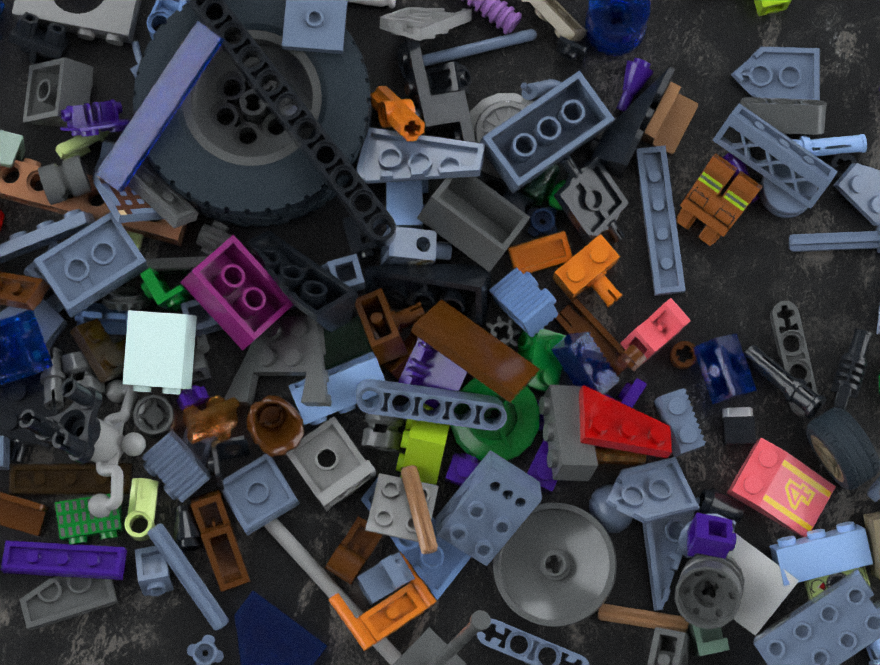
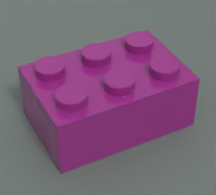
M234 234L180 282L242 351L293 306L292 302L270 274Z

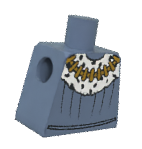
M396 226L394 241L388 246L381 247L380 266L432 265L435 259L450 260L452 244L450 242L436 241L437 233L433 230ZM390 227L382 236H386L390 233Z

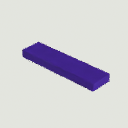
M6 541L0 570L3 573L123 580L127 550L125 547Z

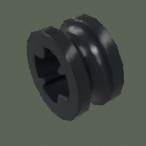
M842 153L835 156L829 166L837 171L839 167L836 164L837 162L840 164L846 162L850 166L852 163H857V161L850 154ZM837 172L833 179L837 181L844 172Z

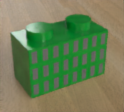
M91 497L55 502L60 539L69 541V544L87 543V537L99 535V540L117 538V532L125 531L122 505L115 510H111L107 516L99 518L93 516L88 510V503Z

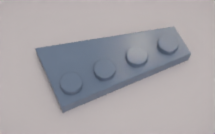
M369 127L356 171L366 184L480 176L486 146L482 143L420 135L417 141H406L397 131Z

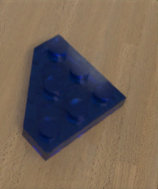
M255 591L251 592L234 615L241 665H314L327 647L326 644Z

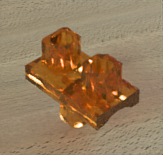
M216 395L209 399L204 410L200 411L194 405L183 410V422L187 427V439L190 443L194 444L216 436L221 442L229 440L231 437L230 429L238 425L236 410L239 407V401L235 397L225 400L220 395Z

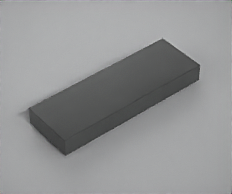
M140 157L116 165L114 173L174 229L196 221L199 212L179 193L173 190Z

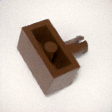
M382 288L357 298L355 306L371 348L380 365L408 354L401 335L402 329L414 325L425 314L421 303L418 302L395 313L394 310H391Z

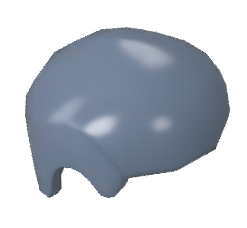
M605 484L597 488L591 495L589 511L608 533H620L630 526L633 518L605 505L614 485Z

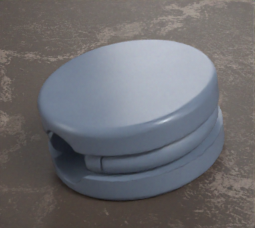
M784 163L775 164L776 174L782 178L792 177L790 168ZM763 176L760 184L763 187L759 191L760 200L771 214L781 218H793L801 215L809 208ZM810 181L799 182L801 191L812 198L817 191V186Z

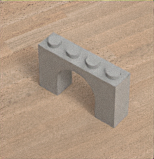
M15 0L12 15L16 22H18L23 14L28 12L37 15L39 18L38 27L48 28L50 23H58L66 27V32L75 33L79 38L94 40L97 37L106 39V42L109 44L122 46L123 43L131 44L133 42L142 0H104L94 10L82 14L64 11L56 5L54 0Z

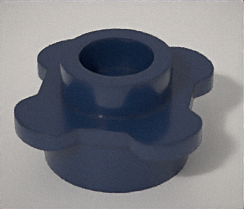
M533 207L528 210L527 215L530 217L528 233L531 236L536 237L539 234L550 235L557 232V226L555 225L557 212L553 207L539 209ZM543 219L545 220V224H540L539 221Z

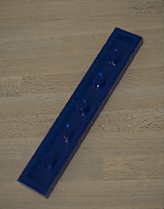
M196 22L95 173L117 191H124L225 39L201 22Z

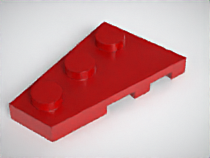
M585 385L579 390L580 443L662 458L670 456L672 445L671 427Z

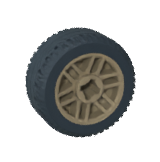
M833 407L809 422L806 430L808 441L829 475L841 487L849 490L856 489L878 474L880 461L877 452L864 430L847 411L842 408Z

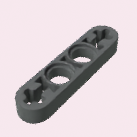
M781 301L770 312L780 365L789 374L792 366H802L806 372L804 380L809 385V388L818 395L799 310L794 303ZM782 308L786 312H791L792 316L787 321L789 328L795 326L796 330L780 333V329L786 327L784 319L777 317ZM793 336L798 340L799 348L796 352H789L784 348L783 341L785 337ZM793 402L789 403L791 410L796 415L805 417V412Z

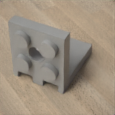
M335 416L303 437L295 450L286 453L326 512L343 498L354 493L356 489L367 481L376 477V470L369 460L366 461ZM325 450L332 451L336 456L335 463L330 467H323L318 462L319 454Z

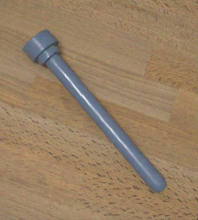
M528 29L422 55L424 67L533 41L537 37V32L534 29ZM400 67L401 74L405 78L404 68Z

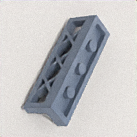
M740 103L735 107L712 140L810 209L838 172ZM729 126L740 133L742 142L732 143L723 137ZM750 147H761L765 150L767 159L756 160L753 158ZM784 163L790 168L792 177L782 178L776 174L775 164ZM810 181L818 187V190L811 198L801 191L799 182Z

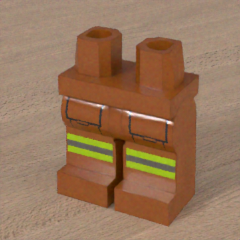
M717 153L712 156L680 204L682 209L676 218V222L688 230L697 218L705 223L706 226L698 237L709 246L714 244L721 235L723 237L726 235L763 187L747 174L740 171L723 195L720 194L738 168Z

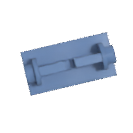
M93 303L75 315L77 326L98 318L107 334L126 335L128 311L118 312L116 309L110 310L102 304Z

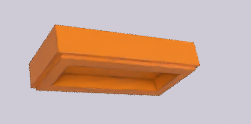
M564 230L507 248L513 269L517 267L523 274L527 271L532 273L567 262L573 257Z

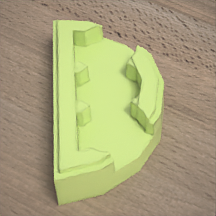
M99 129V135L84 137L78 135L57 145L55 151L61 159H67L76 155L82 157L91 151L88 146L99 140L102 142L108 136L109 131L100 132Z

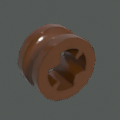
M680 341L671 349L670 361L678 369H689L698 359L697 348L689 341ZM683 348H687L689 350L688 355L691 354L692 358L682 363L678 360L680 356H676V351L681 352Z

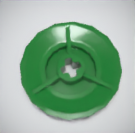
M476 378L470 380L460 390L461 392L497 397L502 401L507 413V420L504 426L498 430H483L450 425L456 443L467 454L482 461L491 450L508 461L520 456L532 444L539 429L540 413L534 393L527 386L511 403ZM460 403L455 406L453 411L456 414H464L468 411L469 406L465 403ZM489 408L485 411L484 416L486 418L490 417L492 414V410H495L499 414L500 410L497 408Z

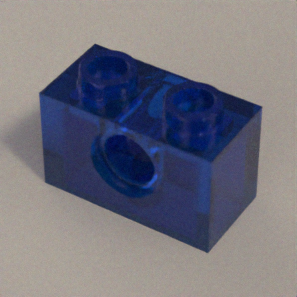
M737 334L716 337L693 347L713 404L731 401L757 391Z

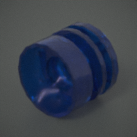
M589 0L585 20V30L587 31L586 35L589 42L598 51L607 55L621 56L635 50L641 44L646 34L650 17V1Z

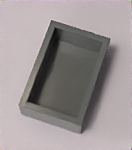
M473 176L446 178L431 196L417 219L490 272L530 217L477 177Z

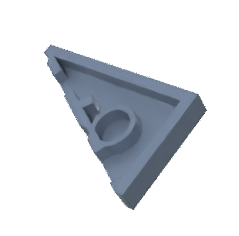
M697 497L695 499L699 505L700 499L699 497ZM695 511L642 523L654 611L663 610L665 602L668 601L671 592L669 588L683 555L679 545L680 534L686 524L692 520Z

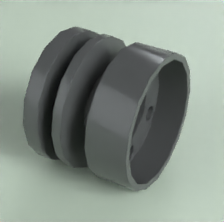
M696 554L689 559L682 569L675 592L677 609L683 618L694 626L705 629L723 627L733 620L739 610L744 590L745 579L742 569L728 555L723 559ZM709 581L712 585L717 584L716 589L711 585L706 586V582Z

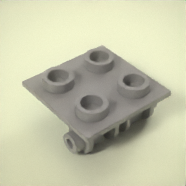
M379 473L365 531L418 542L402 478ZM421 482L430 518L432 519L439 486Z

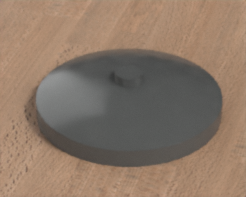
M544 503L536 506L493 558V571L495 582L502 598L515 613L535 624L548 627H563L587 619L604 604L614 586L617 559L615 548L608 532L591 514L581 508L565 503Z

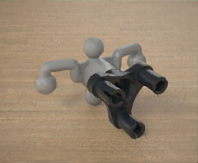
M67 378L60 387V393L62 396L73 401L71 406L53 417H43L32 409H26L19 417L24 420L19 421V425L35 433L36 438L42 442L52 444L55 448L68 453L69 458L75 462L85 464L93 461L96 463V470L99 475L103 477L111 476L110 498L106 494L98 493L92 496L88 503L90 513L95 517L103 518L110 514L111 510L117 509L123 500L124 475L123 470L118 466L119 459L124 452L129 456H138L143 453L146 447V441L140 433L131 432L123 436L124 423L133 414L138 391H133V385L123 384V380L115 379L110 381L106 386L107 398L111 402H123L120 412L109 414L102 421L97 418L98 409L102 403V394L91 386L85 387L75 379Z

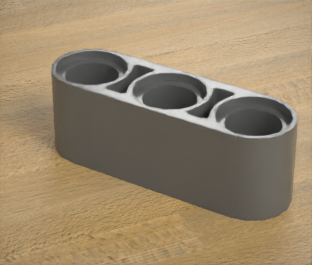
M760 97L741 99L742 106L784 134L818 135L824 133L827 103L824 101Z

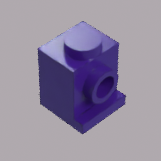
M455 453L445 477V482L461 487L479 465L480 461L469 454Z
M696 513L687 530V555L694 556L695 553L725 559L729 551H733L736 545L737 536L736 533H733L732 520Z

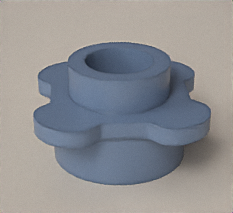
M205 635L202 641L197 644H190L187 648L188 655L193 657L196 665H211L215 662H221L224 658L223 652L217 649L215 638L211 635ZM204 650L208 651L207 656H203L202 653Z

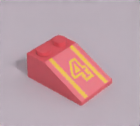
M760 438L753 445L726 494L797 535L807 537V532L813 529L836 486L788 452Z

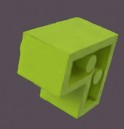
M423 404V408L426 410H434L429 405ZM407 419L400 446L401 448H406L405 454L399 453L396 471L401 472L402 468L415 465L421 482L437 485L450 425Z

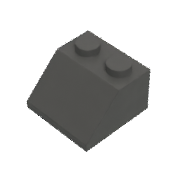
M65 57L30 65L23 123L54 127L68 126L67 121L64 122L62 120L61 110L66 109L70 105H84V103L90 102L94 67Z

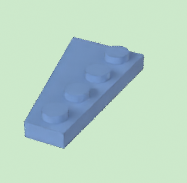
M377 479L361 498V501L369 511ZM432 517L431 522L438 545L436 552L422 554L419 542L392 536L390 538L438 600L471 556L437 536L436 519Z

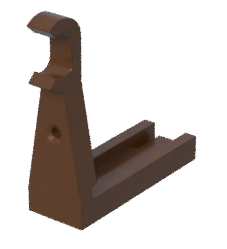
M577 298L573 299L570 304L582 317L568 304L558 313L556 318H553L559 327L611 382L628 367L635 371L647 359L634 345H630L625 350Z

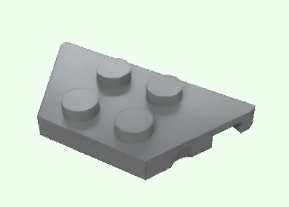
M406 7L381 16L380 29L389 31L392 35L405 36L419 41L434 39L436 34H446L449 32V29L470 22L472 20V9H462L459 12L451 13L444 12L445 8Z

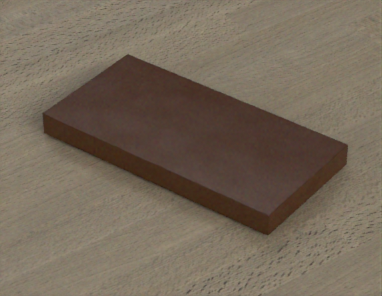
M442 299L424 314L411 329V332L510 403L534 379L540 370Z

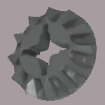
M120 286L102 298V305L110 310L116 309L118 312L128 310L139 311L141 308L148 307L151 299L149 300L142 288L134 286Z

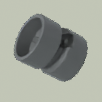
M80 155L64 159L60 166L51 163L38 168L40 180L50 205L66 201L69 194L78 197L92 192Z
M82 351L69 353L61 357L62 371L68 378L75 379L85 387L91 386L95 388L102 396L106 394L105 382L101 383Z
M145 396L138 401L133 412L135 424L150 438L161 439L176 428L177 413L168 400L162 396Z
M366 413L365 421L369 426L363 430L361 446L374 450L400 452L402 434L398 431V428L404 425V419ZM379 427L387 428L386 433H380Z

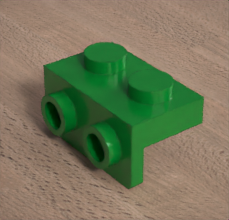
M148 268L140 273L144 280L140 285L149 300L153 299L158 306L169 312L173 310L175 312L182 311L180 304L194 298L182 284L171 290L164 276L152 268Z
M543 328L539 330V333H535L534 337H530L522 329L518 339V354L540 369L534 379L527 385L529 389L546 393L550 385H559L568 336Z

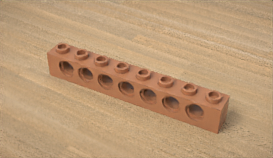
M24 158L23 162L15 160L12 168L0 166V198L62 215L72 210L81 209V211L93 214L95 221L111 212L105 202L98 207L91 204L92 199L100 194L93 183L92 175L87 174L92 192L78 197L74 196L66 201L50 205L44 190H34L35 183L40 180L38 168L41 167L40 162ZM10 172H19V178L16 182L6 183V176ZM161 219L158 222L149 220L121 223L127 231L178 246L182 244L187 224L174 229L165 219Z

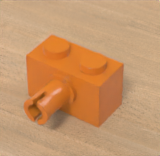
M601 234L558 268L552 277L571 301L586 288L591 287L607 304V307H610L614 304V301L616 302L623 296L605 276L606 272L617 264L620 256Z

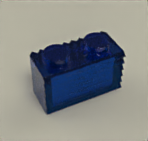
M591 332L568 334L551 350L575 386L585 385L605 394L619 382L620 377H616L613 367H609L610 362H606L607 357H603V352H600L597 342H593L594 337H590Z

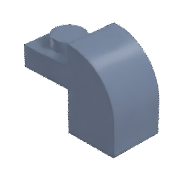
M400 552L381 560L379 564L357 576L355 580L371 606L415 579Z

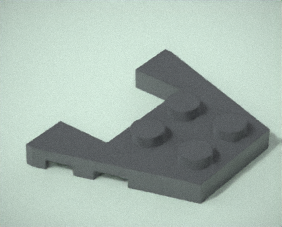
M281 316L251 343L224 398V402L230 406H251L254 403L259 376H306L301 403L306 406H331V395L328 394L327 390L329 375L328 371L325 370L324 364L326 349L323 327L309 316Z

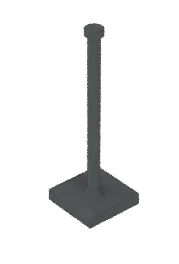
M482 610L474 612L470 617V622L448 644L429 627L393 665H467L457 653L478 632L484 631L490 626L491 619L489 614Z

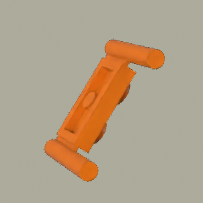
M401 552L400 554L415 579L358 618L354 616L339 593L328 600L364 651L437 603L435 597Z

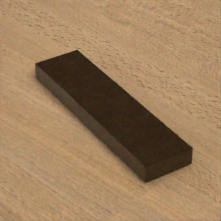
M96 463L9 464V495H96L98 493H111V476L103 477L99 475L96 470ZM118 463L124 475L123 495H130L133 464Z

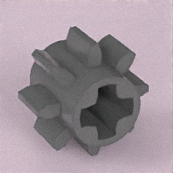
M214 220L212 226L208 224L203 225L196 241L197 245L202 246L200 252L203 255L209 256L232 236L227 233L229 230L228 225Z
M498 316L495 325L486 323L485 327L494 337L497 335L495 331L499 333L502 330L507 331L506 338L508 340L502 338L500 341L507 346L510 345L512 348L517 347L518 344L512 338L520 335V330H513L511 327L513 319L506 323L502 322L501 317Z

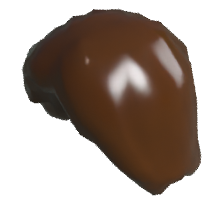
M267 395L261 401L255 402L250 406L246 418L247 429L254 443L258 444L262 451L270 457L284 456L287 452L298 447L304 436V424L302 417L293 405L280 396Z

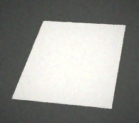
M736 534L735 548L733 551H729L727 555L733 558L742 569L745 583L740 607L733 619L756 636L799 580L784 570L790 585L784 586L780 566ZM709 581L706 582V586L711 585L716 589L717 584L712 585Z

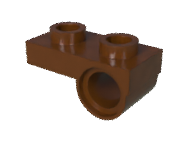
M359 516L325 567V569L352 585L383 534L365 531L367 521Z

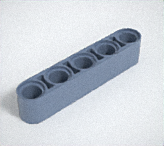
M375 379L363 380L356 388L357 405L360 410L368 414L483 430H498L504 426L507 420V413L502 401L490 395ZM366 391H375L378 397L372 402H367L362 399V395ZM398 395H405L409 398L408 402L403 406H397L392 403L393 399ZM429 399H435L439 402L438 407L434 410H426L423 408V404ZM465 403L469 406V409L464 414H456L453 411L455 406ZM489 408L500 410L495 418L489 419L484 416L485 411Z

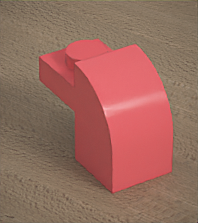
M670 298L646 321L635 328L620 345L625 350L630 345L636 346L647 358L644 361L646 362L672 340L691 320Z

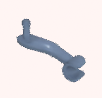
M548 79L529 84L522 83L521 94L524 99L533 100L546 94L562 82Z

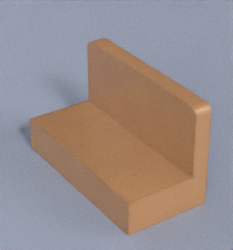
M670 82L641 139V141L653 147L666 145V153L669 155L674 154L698 107L697 102L679 94L681 86Z

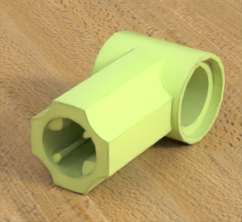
M132 478L128 514L124 524L127 533L134 540L146 541L150 538L148 531L155 526L154 519L159 481L147 478ZM140 518L146 519L148 526L142 533L132 531V525L135 520Z

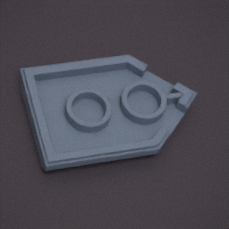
M760 47L731 76L752 97L820 100V48Z
M676 457L622 469L605 502V505L642 523L696 511L700 508Z

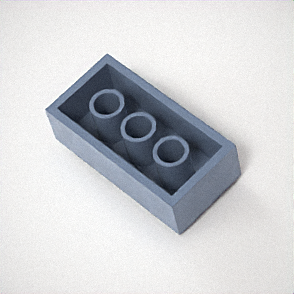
M578 71L483 136L480 143L485 144V156L511 192L515 193L564 157L570 155L606 130L615 119L582 73Z

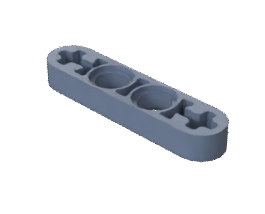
M491 619L490 625L494 624L496 626L495 631L504 635L505 629L511 631L505 640V648L498 646L502 640L492 638L489 642L485 640L486 634L482 631L477 633V638L483 645L530 665H543L539 661L538 655L541 649L545 647L553 649L556 653V660L551 665H559L562 652L568 655L564 661L575 663L576 660H580V665H589L588 660L580 654L496 619ZM518 635L523 636L528 643L526 651L520 654L513 652L510 648L511 639Z

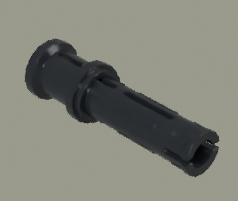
M755 344L750 346L744 353L742 359L784 393L787 402H793L805 412V417L811 419L821 410L826 402V397L823 395L818 396L806 386L807 382L804 379H796Z

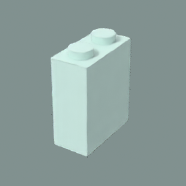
M128 310L123 384L133 385V391L151 392L152 387H162L163 394L180 395L181 389H191L197 316Z

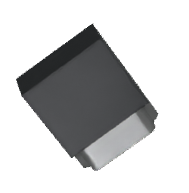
M751 407L722 409L723 446L754 445L756 443L755 418Z

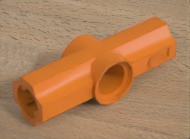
M378 86L371 93V106L378 112L380 125L383 128L393 127L406 141H417L418 137L424 133L425 123L415 114L413 101L411 99H400L387 86Z

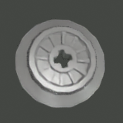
M497 93L482 99L470 111L476 143H480L483 136L526 108L533 101L526 100L516 93ZM484 156L482 171L501 178L488 158Z

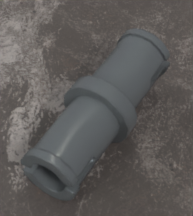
M50 348L42 351L43 373L40 376V382L44 386V407L48 410H53L54 398L56 410L64 407L60 387L65 381V374L62 372L61 365L62 352L58 348H53V359L50 356Z

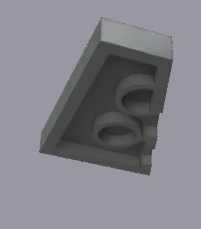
M62 576L48 579L19 599L26 628L29 631L118 604L112 579Z

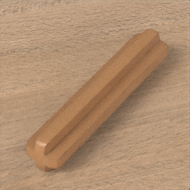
M415 465L406 466L401 469V476L422 554L434 553L437 551L438 545L419 472Z
M603 604L598 609V619L652 629L659 627L685 633L688 630L689 622L683 616Z

